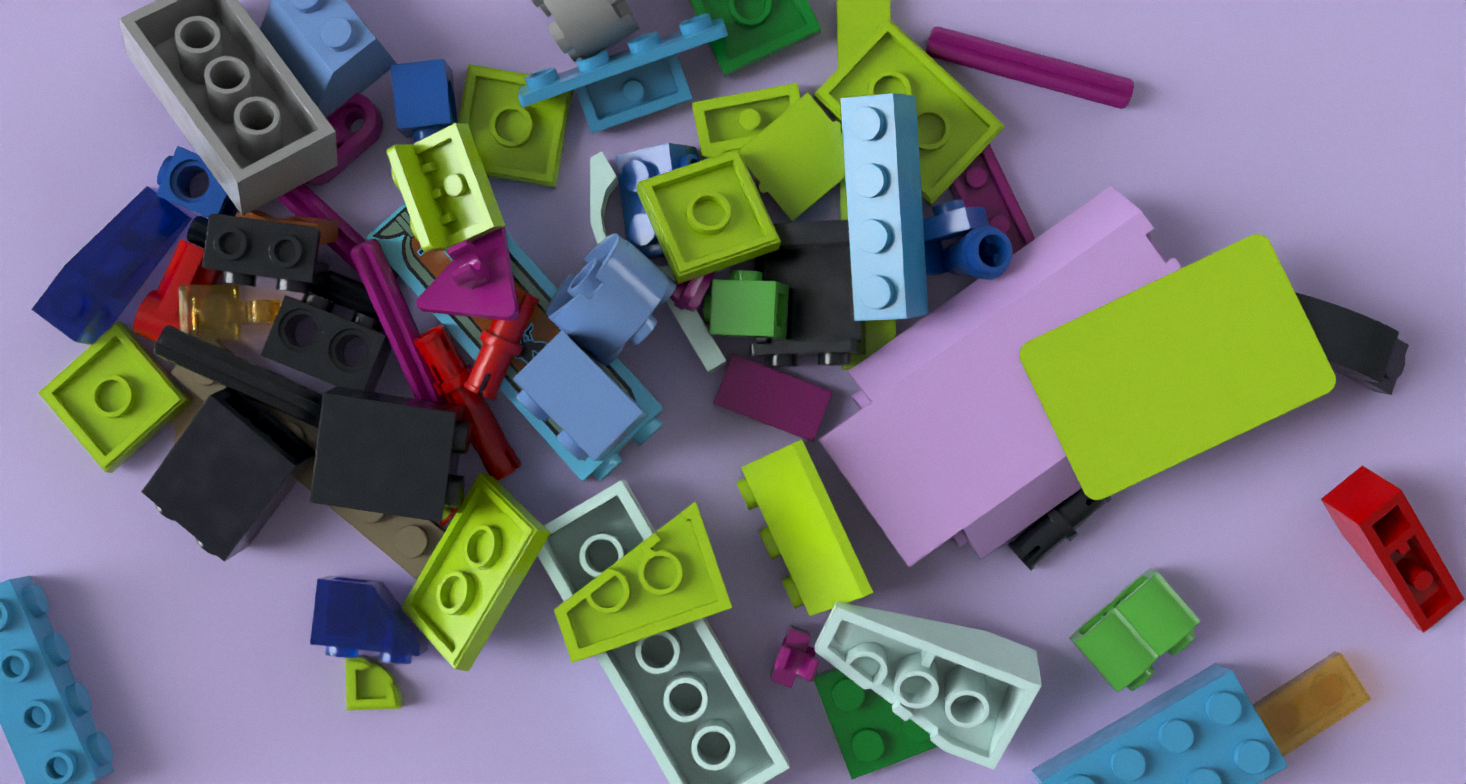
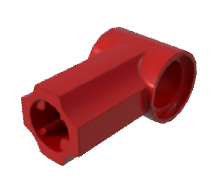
M180 239L157 290L149 292L137 310L133 323V331L136 334L156 342L164 327L171 325L200 338L206 322V313L203 310L221 274V271L202 268L204 249Z

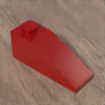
M1362 465L1321 498L1343 537L1421 632L1427 631L1465 600L1401 489Z

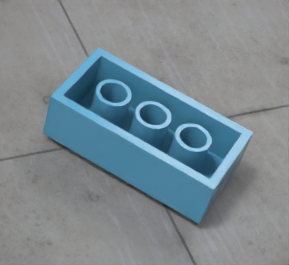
M1214 663L1031 771L1039 784H1259L1288 767L1233 670Z

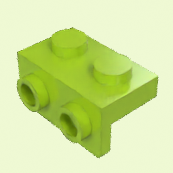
M454 123L414 144H396L387 149L386 152L392 166V179L402 193L411 218L410 227L412 233L420 242L424 252L447 251V248L465 240L472 242L505 226L468 123Z

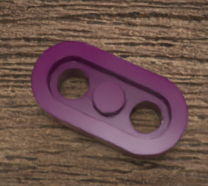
M356 93L326 117L336 131L338 166L307 181L305 184L319 186L330 182L377 141L383 129V118L380 110L369 98ZM358 119H364L363 127L359 131L351 132L352 124Z

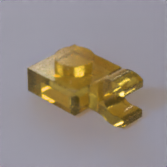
M186 284L178 287L180 330L204 341L241 339V325H270L271 322L275 321L280 309V300L240 301L239 285Z

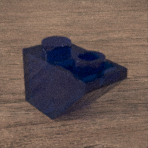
M326 576L317 579L310 644L326 646L325 655L357 658L359 650L380 652L379 661L410 664L412 663V656H420L428 651L429 640L403 612L400 603L382 581L338 576Z

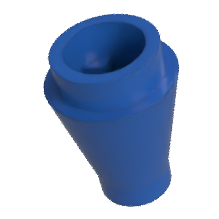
M988 225L978 226L958 242L949 245L945 249L943 263L946 270L953 275H967L985 280L995 279L1002 275L1010 264L1013 252L1012 245L1008 237L997 228Z

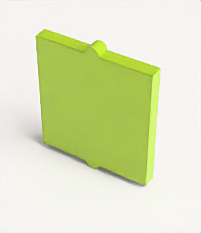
M808 92L739 150L747 168L760 183L758 185L759 191L762 193L768 192L791 221H794L845 178L843 134L840 132L842 125L839 121L832 122Z

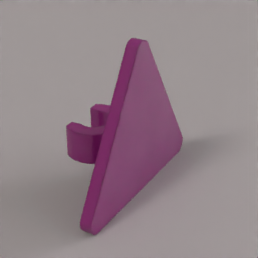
M505 226L472 242L465 240L447 248L448 255L454 260L416 300V306L423 312L506 321L515 320L519 315V307Z

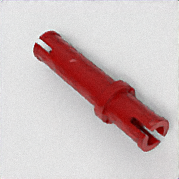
M444 324L437 325L423 332L413 340V343L425 359L436 380L433 386L438 395L444 394L449 404L466 406L464 421L472 422L470 442L481 458L489 476L500 480L514 473L515 469L520 468L522 463L513 448H511L488 403L485 401L480 390L476 394L463 386L473 368L472 365L465 364Z

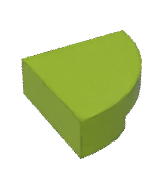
M345 656L347 711L401 709L404 706L400 687L387 668L365 656Z

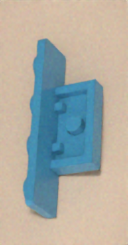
M701 14L679 23L681 31L660 38L657 31L650 32L627 42L629 49L609 56L607 50L603 49L590 58H578L576 60L578 67L561 73H557L555 67L534 72L525 77L527 85L519 88L518 99L521 107L575 89L590 131L593 134L693 99L677 53L728 36L722 17L711 20L710 14Z

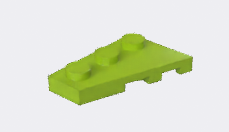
M697 502L692 503L554 609L572 663L732 608Z

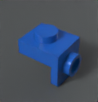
M963 199L932 207L934 216L923 219L926 276L948 272L943 263L944 251L941 241L965 235L978 226H989L985 207H965Z

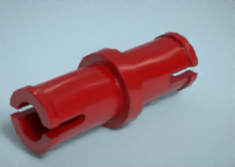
M515 288L518 301L521 292L520 289ZM525 292L519 305V315L515 320L493 319L489 330H482L479 340L483 344L470 375L463 385L466 389L478 394L485 375L489 373L490 375L483 388L482 396L492 400L497 399L498 391L513 357L520 356L524 346L520 344V340L533 310L540 300L539 298Z

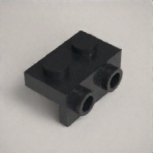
M211 214L208 218L202 268L223 272L222 282L256 287L258 276L277 279L276 290L309 294L310 284L327 286L330 264L317 261L321 231L316 227L222 214Z

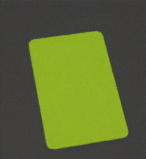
M1260 234L1250 235L1023 344L1019 352L1020 361L1082 490L1087 497L1093 500L1107 498L1329 393L1336 383L1335 373L1271 242L1267 237Z

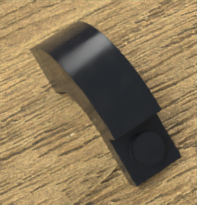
M1295 292L1333 371L1350 378L1374 392L1392 395L1397 378L1404 370L1405 355L1409 346L1398 339L1399 331L1358 312Z

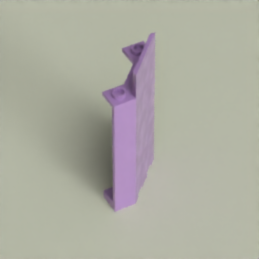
M1112 185L1013 254L1010 264L1002 275L991 280L979 278L848 371L859 390L852 395V398L860 411L824 435L819 441L909 568L950 538L959 548L968 543L979 558L982 559L1082 488L1020 361V349L1027 341L1182 268L1175 257L1169 260L1151 238L1149 232L1154 227L1144 213Z

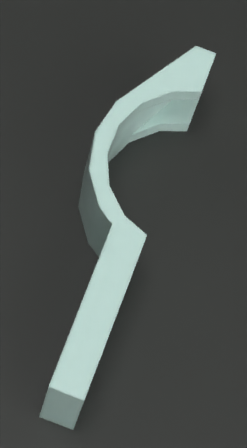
M602 151L590 157V224L597 244L607 237L604 217L609 198L619 186L617 176ZM669 265L659 267L675 281ZM668 298L666 304L707 373L710 374L727 364L726 359L697 310H680Z

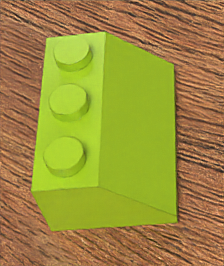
M802 439L741 467L745 477L736 481V484L748 510L759 507L768 526L758 531L771 559L782 556L789 570L790 576L781 579L794 609L805 605L809 616H813L832 609L836 601L849 603L874 593Z

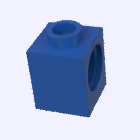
M445 59L390 65L397 130L406 138H413V143H416L454 123H458L453 73Z
M177 146L174 155L168 156L163 161L157 175V184L160 187L156 196L207 218L211 214L236 215L238 209L198 154ZM206 172L209 177L208 189L202 196L193 198L189 190L190 182L197 174Z

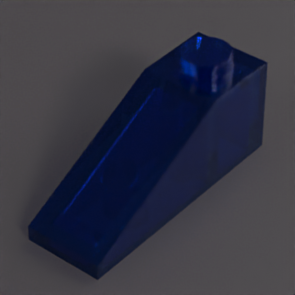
M146 186L64 265L31 310L74 342L92 345L112 327L192 218L171 202L156 196L157 192Z

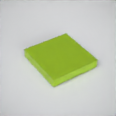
M468 64L458 123H468L487 177L556 189L574 90L521 107L518 92L520 87L527 85L525 77L529 74Z
M739 148L637 182V193L677 284L779 250L781 240Z
M119 321L38 392L104 472L113 473L192 402L128 326Z

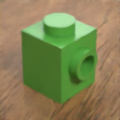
M731 270L730 280L712 279V292L706 294L703 306L704 320L707 325H710V334L726 338L786 340L789 286L777 281H762V272L749 270Z

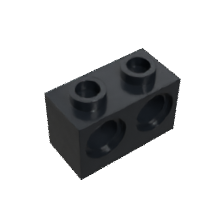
M311 293L304 294L301 301L285 295L261 356L338 387L374 392L392 349L387 335L382 333L383 326L381 322L356 311L351 321L335 315L332 311L336 303ZM312 318L317 325V336L310 345L302 347L295 337L296 327L302 320ZM361 337L367 344L368 354L362 364L351 367L345 360V347L352 339Z

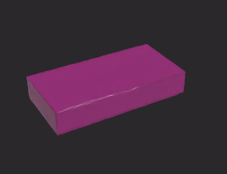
M732 353L713 404L814 442L832 392Z

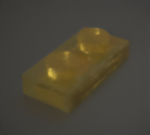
M1334 651L1254 703L1253 707L1281 755L1285 756L1370 701L1371 698L1343 654Z

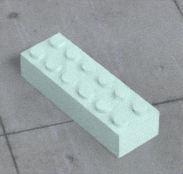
M621 480L544 525L551 534L539 552L538 558L563 601H566L656 531L626 480ZM706 617L595 655L670 784H764L790 768L787 755Z

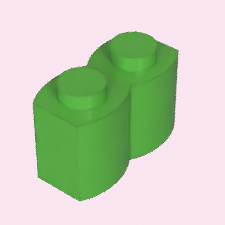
M1150 568L1077 629L1069 639L1113 689L1119 692L1127 687L1130 691H1133L1143 685L1154 674L1155 669L1151 665L1159 656L1167 651L1171 656L1175 655L1194 640L1196 634L1192 630L1198 625L1200 619L1160 573Z

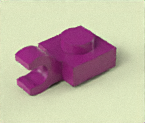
M789 624L770 673L772 681L792 688L796 676L813 682L821 660L814 657L816 653L814 647L808 645L811 639L808 631Z

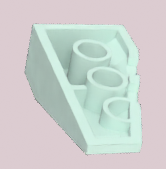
M836 601L814 646L816 653L860 687L872 689L892 704V711L904 721L910 718L930 734V741L943 751L995 770L1042 686L1037 650L984 630Z

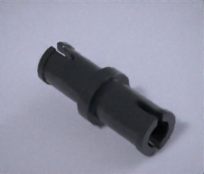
M1081 488L1040 517L1017 539L1010 542L1008 546L1032 571L1035 568L1034 566L1064 539L1072 541L1078 535L1075 530L1106 502L1108 503L1111 497L1093 500L1087 497Z

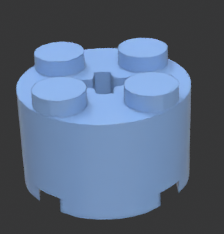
M613 233L603 239L582 259L587 264L576 277L571 273L553 296L546 310V315L549 316L548 318L554 322L556 327L568 334L603 366H608L617 358L628 340L636 346L651 333L657 323V319L651 315L652 312L667 301L677 286L674 280L617 233Z

